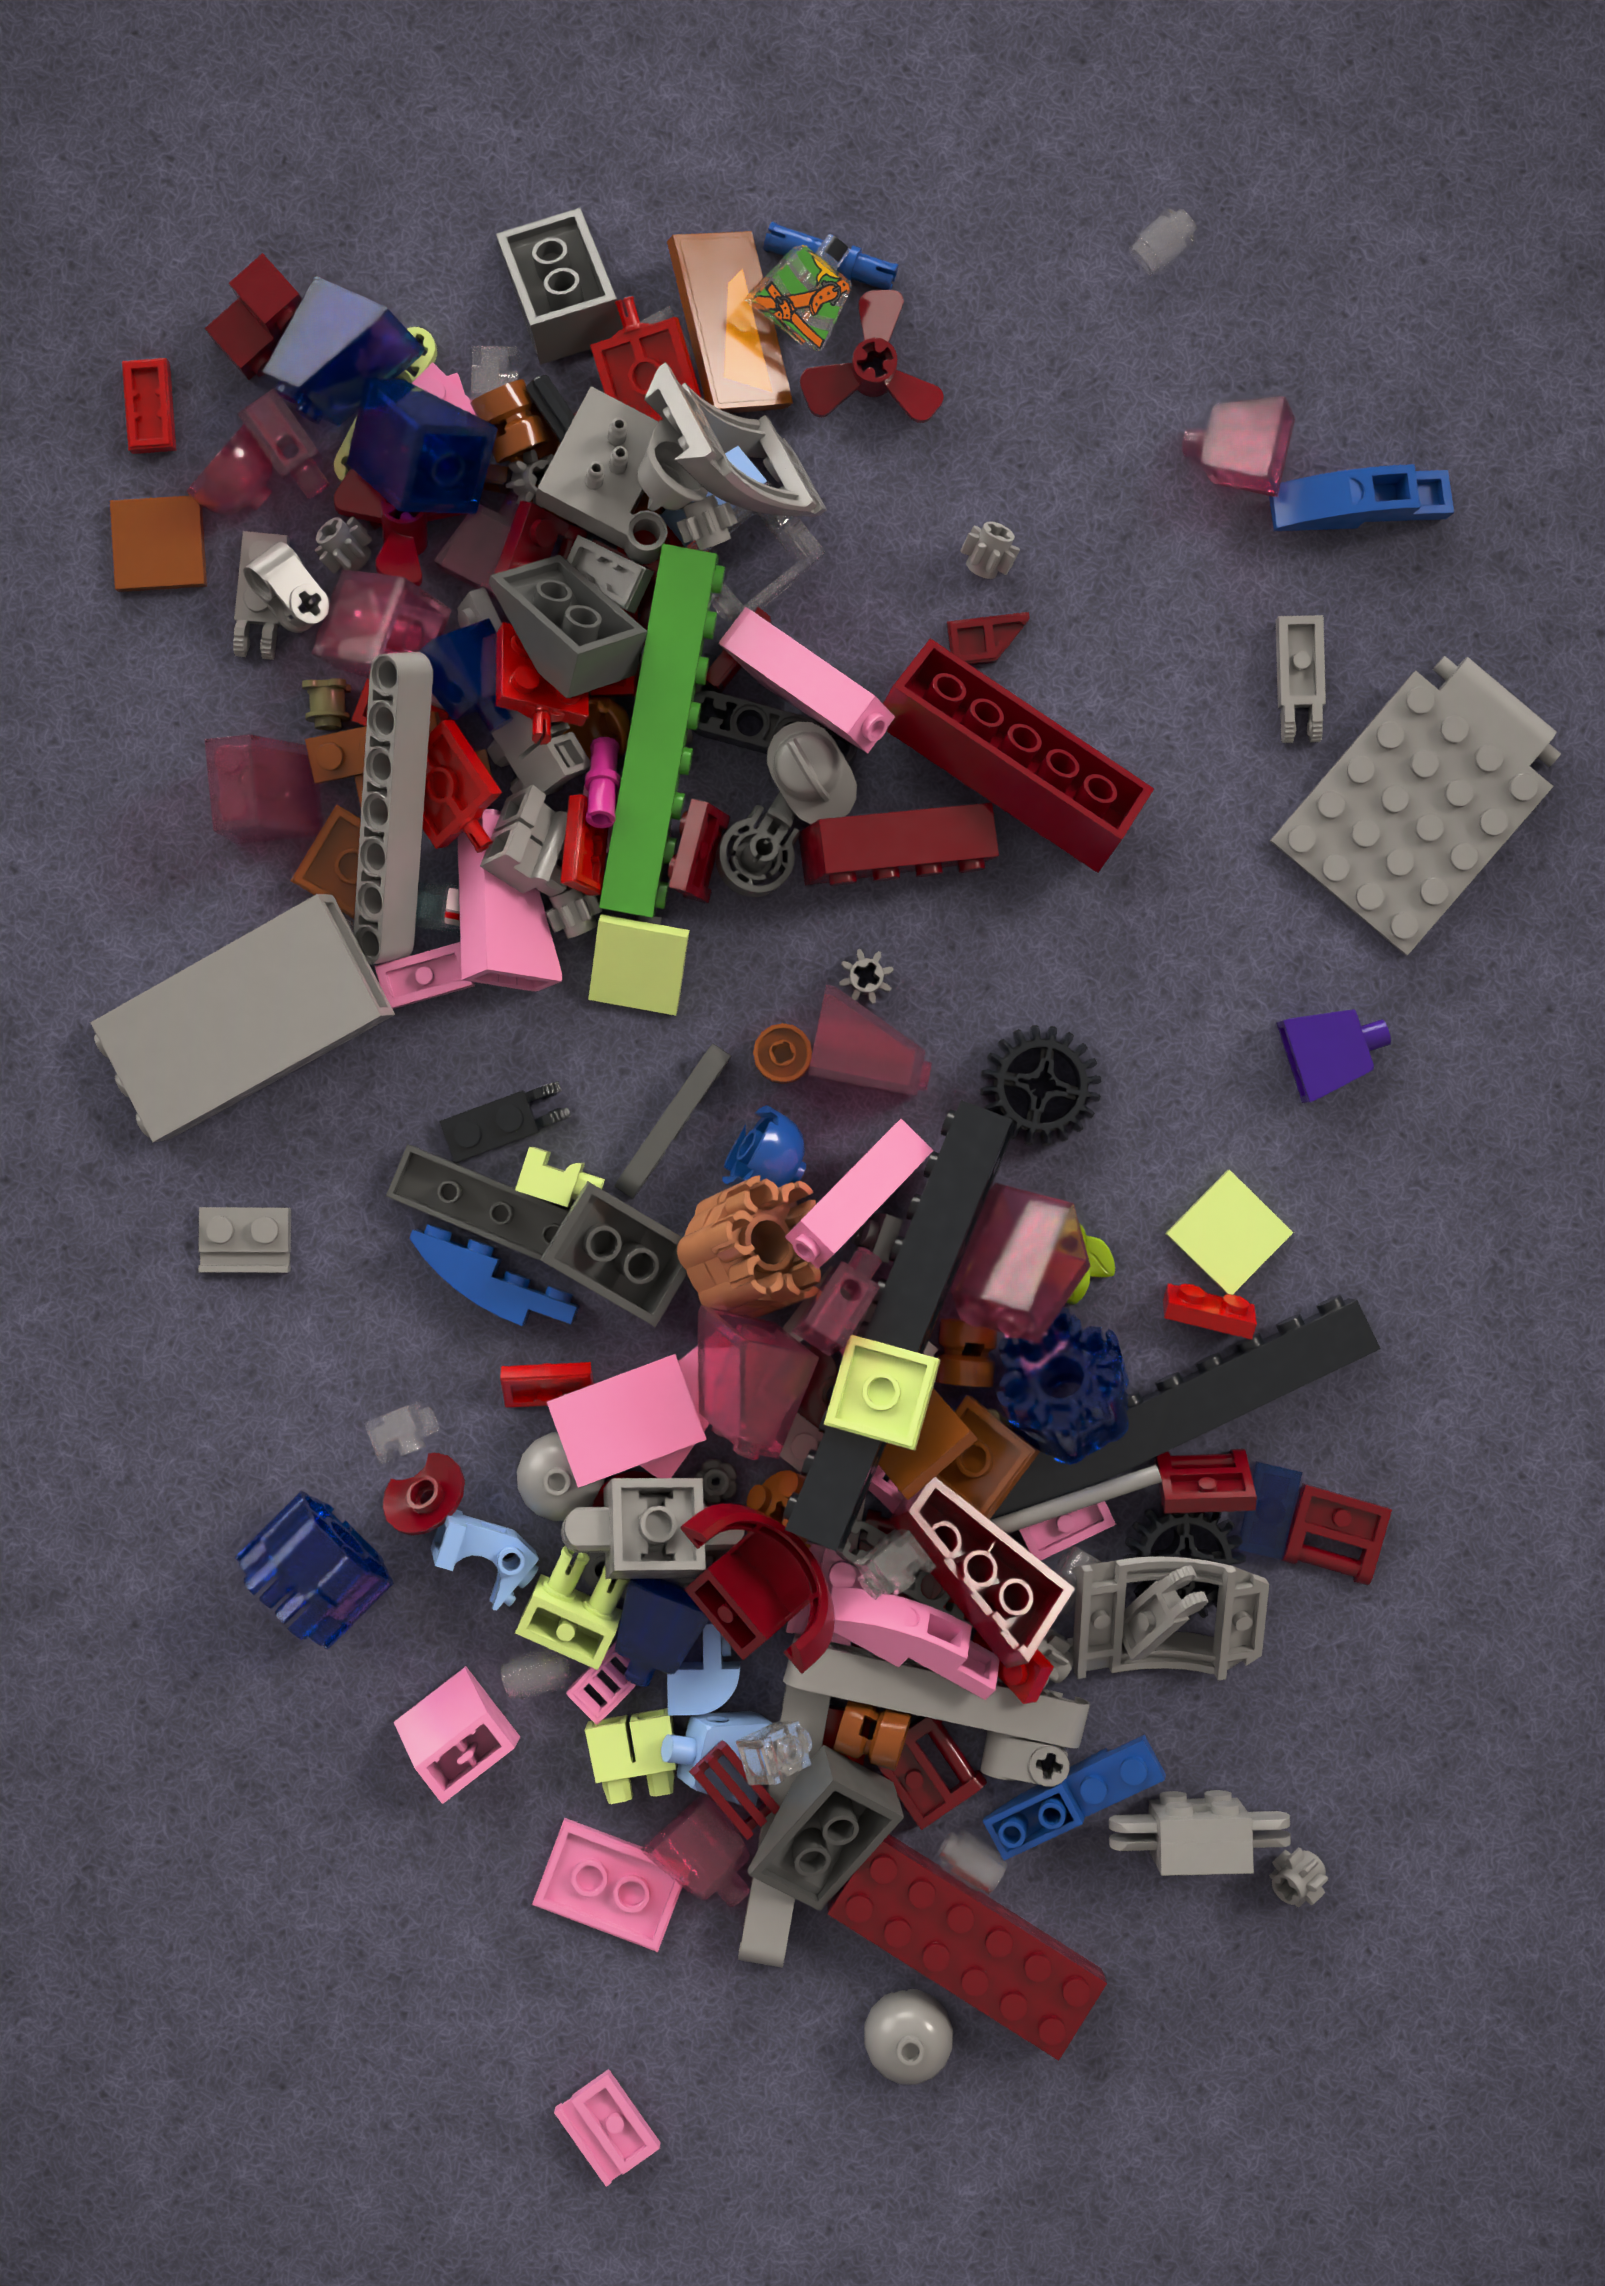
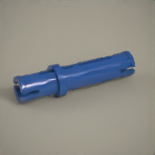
M771 222L768 231H771V233H766L763 246L764 251H770L787 257L791 252L799 253L802 249H805L831 272L841 275L842 279L847 283L851 284L853 280L882 290H892V281L895 282L898 264L863 254L862 248L854 245L846 251L838 263L833 257L824 252L829 243L828 241Z

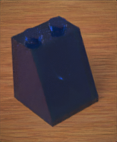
M315 276L263 372L277 384L274 391L278 395L297 405L295 410L301 416L316 424H319L324 419L340 426L358 411L364 402L379 393L419 359L425 348L387 307Z
M365 378L347 464L398 511L477 514L498 428L406 380Z

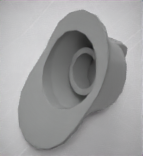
M667 418L660 420L654 427L647 447V453L637 470L638 482L649 496L648 509L652 512L660 507L672 511L680 510L693 501H703L708 494V491L675 460L684 452L678 442V439L683 434L677 432Z
M795 722L784 726L773 736L767 751V765L774 782L791 810L799 819L809 824L819 819L845 817L851 811L856 801L857 784L851 768L829 733L812 722Z

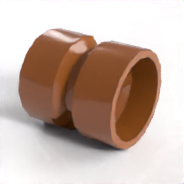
M524 379L497 387L470 402L480 426L488 428L491 432L486 440L497 464L521 456L523 453L534 450L550 441L540 416L533 415L530 412L534 403L526 392Z
M781 1023L771 1025L761 1032L755 1041L753 1055L756 1067L763 1077L773 1083L788 1084L804 1076L810 1067L812 1049L809 1039L802 1030L794 1025Z
M940 1318L938 1343L945 1348V1351L937 1356L941 1361L935 1381L960 1386L993 1387L995 1361L989 1357V1352L996 1349L998 1323ZM965 1343H971V1354L962 1353Z
M848 1700L837 1733L834 1751L856 1759L866 1754L869 1756L871 1764L895 1771L908 1734L912 1714L887 1708L880 1711L877 1709V1706ZM866 1723L876 1725L872 1740L862 1736Z

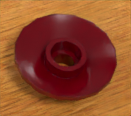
M435 1452L428 1453L425 1467L414 1477L404 1480L390 1479L384 1491L382 1506L386 1521L398 1532L411 1536L429 1533L442 1526L446 1521L447 1515L452 1516L456 1512L464 1495L465 1479L461 1467L448 1455Z

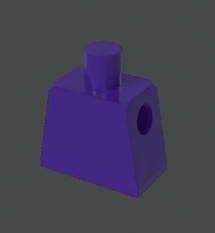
M1355 1009L1289 1018L1276 1023L1302 1103L1315 1101L1374 1070V1064L1369 1051L1391 1045V1037L1385 1021L1381 1019L1361 1026Z

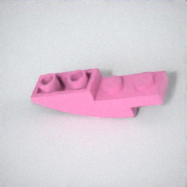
M832 1587L830 1589L834 1606V1632L898 1668L910 1658L984 1700L996 1690L1000 1660L996 1654L970 1640L972 1625L948 1613L904 1597L858 1588Z

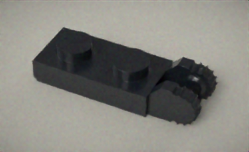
M559 1081L549 1083L526 1093L522 1090L439 1121L454 1163L540 1133L539 1129L570 1118L571 1114L567 1107L549 1111L548 1114L535 1119L529 1104L539 1099H548L556 1096L558 1092L562 1091Z

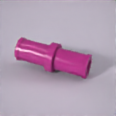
M598 737L592 741L590 745V771L585 776L584 786L589 792L586 821L591 826L597 828L610 827L616 820L615 799L621 784V777L617 773L620 746L615 739L610 737Z

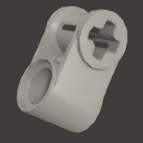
M277 542L244 567L243 574L246 582L255 594L265 602L286 630L293 633H302L310 629L314 624L322 621L328 614V597L305 569L298 555L287 544ZM313 597L316 598V601L314 603L312 601ZM301 603L307 608L304 614L298 608Z
M987 1731L980 1771L985 1775L1002 1780H1018L1043 1786H1056L1061 1784L1069 1773L1068 1753L1066 1748L1062 1746ZM1047 1753L1055 1754L1057 1762L1051 1764L1050 1770L1042 1769L1040 1761L1046 1759Z

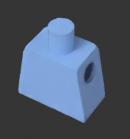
M752 1711L692 1715L689 1718L685 1736L670 1734L665 1736L661 1747V1757L664 1762L678 1764L677 1777L690 1788L707 1794L689 1773V1770L723 1740L761 1784L775 1724L759 1713ZM722 1755L717 1761L756 1806L757 1795ZM709 1767L704 1774L725 1800L741 1805Z

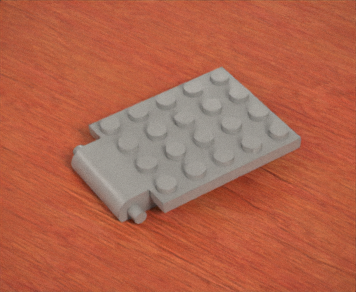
M1446 656L1436 664L1433 670L1445 680L1439 689L1417 671L1413 672L1270 840L1273 845L1405 956L1414 949L1553 788V785L1530 767L1533 761L1538 758L1550 767L1561 755L1558 750L1549 744L1557 731L1469 657H1466L1459 666H1456Z

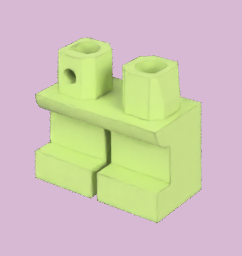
M529 1147L515 1191L569 1207L572 1205L573 1199H577L587 1181L602 1189L605 1179L582 1172L585 1163L571 1164L567 1167L566 1171L549 1166L547 1164L551 1152L536 1147Z
M668 1708L632 1714L630 1722L628 1721V1715L606 1718L598 1725L593 1721H588L585 1734L595 1782H602L609 1804L626 1802L633 1798L630 1777L646 1775L650 1796L656 1797L673 1793L674 1770L677 1769V1764L664 1762L661 1757V1747L665 1736L668 1734L674 1735L673 1716H668ZM630 1729H631V1735H632V1741H633V1747H634L635 1756L633 1755V1750H632V1744H631V1738H630Z

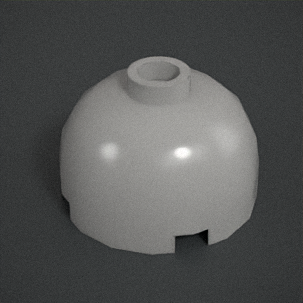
M551 1432L536 1439L522 1454L517 1468V1488L525 1505L536 1515L551 1521H564L567 1515L578 1507H592L599 1490L606 1483V1478L578 1488L558 1432Z
M918 1989L900 1990L884 1995L871 2008L864 2024V2045L872 2065L885 2078L898 2084L917 2085L933 2079L945 2067L953 2048V2027L946 2009L934 1996Z

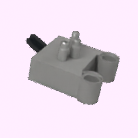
M537 376L526 386V392L559 440L560 446L537 488L536 504L624 549L628 558L635 563L643 565L656 561L660 557L662 543L665 544L668 533L667 525L663 518L655 512L649 510L640 511L636 514L634 512L645 493L638 482L637 470L647 453L653 429L658 421L592 386L574 416L549 376ZM640 530H646L651 532L657 541L652 545H643L636 541L633 534Z

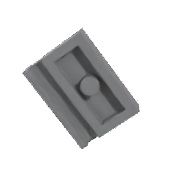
M199 1207L200 1265L198 1272H291V1208Z

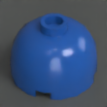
M768 1105L759 1108L754 1114L761 1117V1119L747 1135L745 1124L725 1160L724 1168L731 1171L730 1176H722V1181L730 1187L751 1177L760 1176V1181L767 1178L779 1188L785 1184L800 1181L805 1172L806 1163L802 1161L805 1152L804 1140L797 1125Z

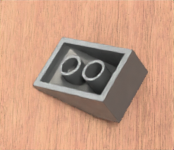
M581 208L496 234L540 365L591 349V344L609 339L619 330L623 329L617 305L615 304L617 298Z
M561 555L490 575L489 585L537 672L567 699L636 675L647 630Z
M589 1181L586 1182L540 1259L552 1268L654 1327L658 1324L687 1275V1271L681 1265L677 1255V1246L683 1237Z
M823 1745L795 1777L748 1868L749 1876L821 1911L904 1818L894 1782Z

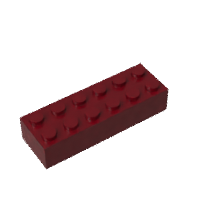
M931 638L895 682L883 702V705L895 716L886 730L890 735L896 737L1097 873H1099L1122 841L1154 790L1153 787Z
M890 1834L827 1903L828 1915L1058 2061L1107 1985L1102 1968Z

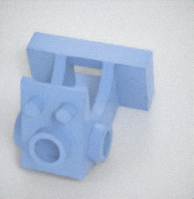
M456 1510L452 1516L447 1515L445 1523L437 1528L431 1545L435 1566L453 1571L455 1563L471 1555L482 1556L495 1564L497 1576L489 1601L493 1604L492 1609L496 1611L503 1602L510 1607L516 1600V1597L513 1596V1590L517 1586L521 1589L524 1588L533 1579L539 1568L535 1565L539 1560L536 1550L515 1530L463 1515L462 1511ZM509 1553H515L511 1558H504Z

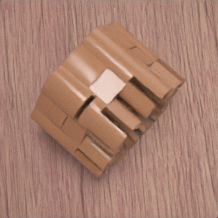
M754 1176L699 1202L695 1215L688 1224L685 1236L678 1243L677 1255L681 1265L686 1269L692 1285L698 1292L701 1304L706 1310L714 1314L728 1313L757 1318L817 1294L819 1289L813 1285L821 1283L820 1268L817 1269L811 1262L800 1258L794 1251L793 1245L785 1238L796 1224L816 1205V1200H808L799 1205L796 1203L797 1200L814 1193L806 1183L802 1181L791 1182L778 1188L775 1183L767 1178L760 1181V1176Z

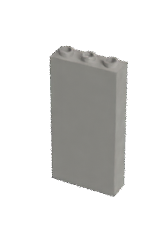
M316 894L90 1023L96 1033L94 1040L99 1051L109 1058L117 1073L115 1081L118 1088L126 1097L130 1098L137 1111L136 1121L139 1128L147 1137L151 1138L152 1142L169 1140L391 1018L395 1013L334 896Z

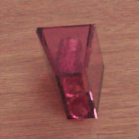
M342 570L338 584L332 592L328 614L317 632L316 642L311 654L333 667L370 678L371 664L379 654L421 652L427 656L432 665L452 609L406 578Z
M251 734L204 739L213 831L235 844L318 836L323 827L320 785L314 783L306 745Z
M826 985L808 1078L908 1098L916 1097L918 1090L924 1091L927 1089L932 1062L924 1061L925 1050L837 987Z
M998 1183L992 1186L950 1289L960 1320L974 1327L982 1326L1002 1332L1011 1338H1022L1039 1343L1091 1267L1074 1203Z
M701 1305L698 1311L699 1414L713 1425L712 1431L715 1434L728 1439L734 1444L733 1450L737 1454L753 1460H757L760 1455L779 1458L819 1357L775 1322Z

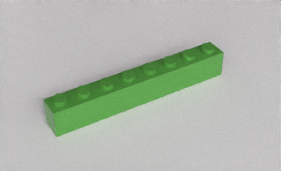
M662 543L615 812L616 820L613 824L599 908L653 918L656 915L657 908L665 909L669 883L662 882L665 864H670L672 857L675 855L677 838L669 837L672 819L681 820L685 793L677 792L680 774L689 775L693 748L685 747L688 729L697 730L701 703L693 702L696 684L705 685L709 658L701 657L704 639L713 640L717 620V612L710 611L712 594H721L725 575V566L718 565L719 557L716 553Z

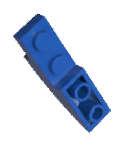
M1415 464L1343 470L1294 479L1271 485L1268 488L1274 531L1357 529L1364 522L1441 520L1449 518L1454 513L1448 470L1415 471Z
M430 1224L426 1225L425 1231L420 1229L412 1230L409 1239L421 1256L439 1276L478 1306L520 1326L527 1323L531 1310L569 1324L575 1321L580 1305L571 1302L573 1294L552 1286H547L545 1293L528 1287L531 1279L510 1271H505L503 1278L496 1276L502 1259L492 1255L495 1247L473 1239H469L467 1246L450 1240L452 1232Z
M1142 1735L1109 1752L1107 1748H1104L1069 1767L1067 1778L1061 1784L1056 1786L1036 1785L984 1817L983 1823L1005 1861L1082 1825L1085 1817L1164 1781L1166 1773L1146 1736Z

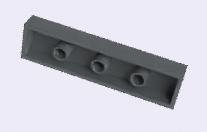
M409 1144L406 1146L386 1194V1197L538 1260L543 1256L570 1211L546 1200L515 1191L516 1188Z

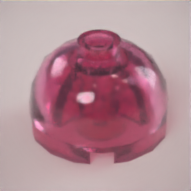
M243 424L186 490V493L209 511L220 515H237L246 509L247 506L256 511L273 492L266 486L273 474V459L268 447L259 436Z

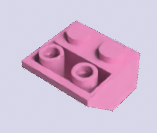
M466 1666L394 1721L414 1768L442 1804L512 1751L520 1739L519 1734Z

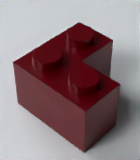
M262 253L229 282L238 299L205 327V330L215 344L248 380L255 375L261 377L269 373L278 362L276 356L288 345L296 347L304 342L311 333L310 326L315 322L300 294Z

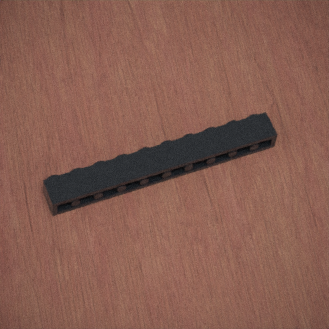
M963 1100L960 1101L957 1111L949 1110L941 1129V1135L946 1136L939 1153L935 1151L931 1153L923 1176L929 1179L923 1194L916 1193L909 1205L906 1219L911 1220L907 1233L905 1237L898 1236L891 1249L889 1261L894 1264L887 1280L881 1278L873 1293L871 1303L877 1306L871 1321L867 1322L864 1320L856 1336L924 1354L1014 1133L1015 1125L1012 1119ZM827 1408L819 1425V1432L824 1434L818 1450L811 1449L807 1454L801 1470V1475L805 1476L806 1479L800 1494L793 1492L790 1496L783 1518L788 1520L785 1530L843 1553L887 1443L824 1425L828 1411Z
M1341 1295L1331 1297L1316 1305L1319 1313L1304 1320L1301 1314L1289 1317L1276 1324L1279 1332L1262 1339L1260 1333L1253 1335L1252 1340L1245 1338L1235 1344L1238 1349L1237 1352L1223 1359L1220 1353H1215L1195 1363L1198 1369L1196 1372L1183 1378L1179 1372L1170 1374L1155 1382L1158 1390L1141 1397L1139 1391L1133 1392L1115 1401L1117 1409L1104 1416H1100L1099 1411H1094L1075 1420L1076 1429L1060 1436L1058 1430H1055L1037 1438L1033 1442L1036 1449L1040 1451L990 1520L1102 1483L1380 1350L1381 1348L1358 1300L1350 1298L1343 1300Z

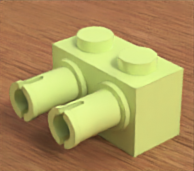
M564 1546L550 1578L543 1574L540 1575L515 1633L598 1670L616 1634L623 1611L616 1608L630 1579H616L614 1583H611L612 1579H605L604 1566L592 1595L589 1596L580 1592L575 1587L590 1558L587 1553H578L573 1565H570L574 1552Z

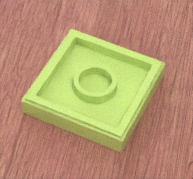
M601 914L598 920L588 1000L676 1016L690 930Z
M1227 1170L1165 1234L1226 1294L1233 1295L1293 1232L1230 1170Z
M849 1334L824 1425L915 1451L941 1360Z

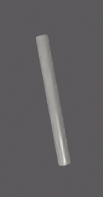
M1153 1465L990 1521L1008 1534L1160 1483L1162 1479L1157 1466Z

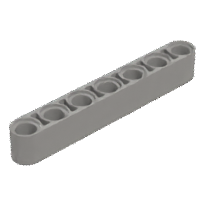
M421 652L379 654L374 658L370 669L353 933L369 965L408 957L414 947L433 669L430 660Z
M796 1635V1636H794L793 1643H794L801 1635ZM830 1642L826 1652L803 1674L788 1659L783 1679L785 1684L804 1691L1067 1748L1080 1747L1090 1708V1702L1076 1696L1075 1701L1062 1698L1063 1693L1044 1688L1037 1702L1023 1704L999 1678H997L996 1690L984 1700L912 1659H907L898 1668L866 1649Z

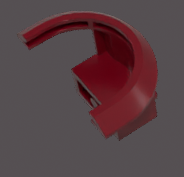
M729 1503L712 1505L698 1512L680 1527L697 1549L724 1531L737 1529L750 1532L684 1590L742 1660L747 1658L789 1620L810 1604V1618L805 1631L784 1651V1654L799 1672L803 1674L826 1652L833 1637L835 1623L832 1596L822 1570L812 1552L797 1535L785 1530L786 1527L756 1509Z

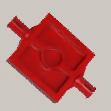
M633 296L616 301L615 304L617 305L623 329L619 330L609 339L590 345L604 393L659 422L663 418L644 399L657 369L665 362L670 366L681 385L686 383L701 397L679 319L672 317L654 324L640 323Z
M502 622L497 631L496 706L518 711L531 718L532 741L537 744L540 740V745L551 742L552 722H565L583 726L589 717L588 692L568 699L537 672L512 624Z
M453 719L442 720L429 733L422 829L436 849L447 847L464 832L476 852L480 853L488 849L493 844V841L489 838L479 820L484 810L502 794V791Z

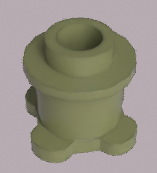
M340 678L302 681V689L307 690L309 694L310 712L305 714L306 720L314 722L315 729L330 731L341 729L342 722L350 720V713L345 712V693H351V685L346 684V680Z

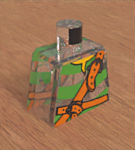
M831 234L826 236L816 253L803 244L795 246L753 288L744 301L811 352H820L826 345L852 288V283L837 271L850 249Z

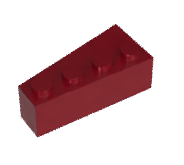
M992 803L819 819L800 831L799 836L805 886L829 882L830 886L853 884L857 882V879L873 877V881H888L900 878V873L916 871V877H927L942 874V868L958 866L959 873L984 870L985 862L999 856Z
M934 1477L909 1500L905 1497L889 1519L1003 1665L1006 1668H1011L1029 1663L1075 1588L939 1479Z

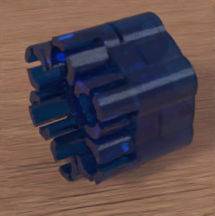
M1054 1307L1049 1309L1053 1322L1051 1325L1048 1317L1044 1315L1037 1321V1336L1030 1329L1016 1330L1018 1344L1014 1345L1009 1332L1000 1340L998 1350L1006 1373L999 1384L1001 1391L997 1392V1396L1010 1428L1040 1452L1052 1456L1062 1464L1070 1465L1080 1462L1086 1455L1098 1451L1109 1442L1119 1440L1125 1435L1129 1427L1127 1415L1129 1377L1118 1338L1112 1330H1107L1105 1333L1107 1340H1105L1101 1327L1089 1326L1083 1330L1080 1320L1075 1314L1071 1315L1068 1308ZM1065 1383L1081 1385L1079 1390L1071 1396L1065 1398L1050 1396L1059 1385Z
M300 1491L235 1556V1559L239 1561V1566L246 1574L243 1582L253 1595H256L274 1576L277 1578L280 1575L259 1597V1600L268 1608L272 1609L286 1594L294 1591L274 1612L283 1624H286L303 1606L305 1607L307 1604H310L287 1629L299 1639L305 1640L310 1638L328 1650L386 1593L394 1582L389 1575L382 1556L346 1520L342 1523L332 1513L334 1508L331 1505Z

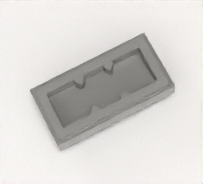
M580 535L577 536L567 558V561L613 602L634 614L654 573Z

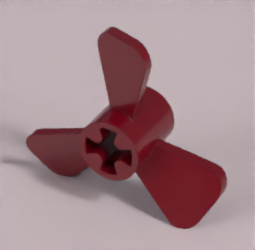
M871 290L862 295L858 303L864 341L856 347L852 363L816 366L803 371L800 377V387L807 406L816 417H826L857 390L869 397H878L889 392L905 413L917 423L929 421L941 407L944 395L938 386L897 370V353L889 342L903 308L904 300L900 292L896 290ZM874 357L883 360L882 369L885 373L882 376L875 377V370L872 367L867 368L863 372L861 364L866 365L869 362H873Z
M355 467L348 471L334 494V507L336 512L342 516L355 517L356 519L382 524L384 545L375 560L377 573L386 581L408 588H417L422 584V572L418 555L423 553L428 545L427 522L472 513L479 507V498L469 487L463 485L452 486L451 489L441 492L428 501H425L419 492L409 488H397L387 492L365 468Z

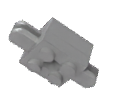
M612 1478L603 1488L604 1507H578L567 1515L561 1528L562 1541L567 1549L576 1553H605V1579L696 1578L706 1570L705 1552L729 1551L742 1539L745 1531L736 1529L721 1532L699 1549L683 1533L680 1527L698 1512L707 1508L703 1507V1478Z
M1167 1791L1160 1793V1799L1149 1800V1814L1111 1816L1109 1818V1829L1119 1833L1110 1835L1109 1847L1118 1851L1150 1850V1855L1161 1876L1254 1874L1253 1848L1287 1847L1291 1845V1833L1281 1830L1290 1827V1815L1281 1811L1248 1812L1238 1798H1232V1793L1229 1791H1207L1204 1793L1205 1798L1187 1799V1794L1184 1792Z

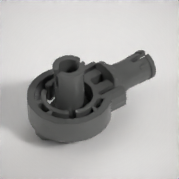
M780 791L756 829H754V825L764 810L760 805L754 806L748 818L732 825L718 843L715 855L716 867L723 882L733 892L747 897L768 895L777 890L792 872L795 859L793 846L800 836V831L794 828L784 844L780 845L796 817V814L791 810ZM729 840L735 842L732 844L729 854L733 855L735 853V855L729 860V867L726 851ZM778 870L781 873L778 879L770 884L762 886L753 885L763 883L767 878L770 879Z

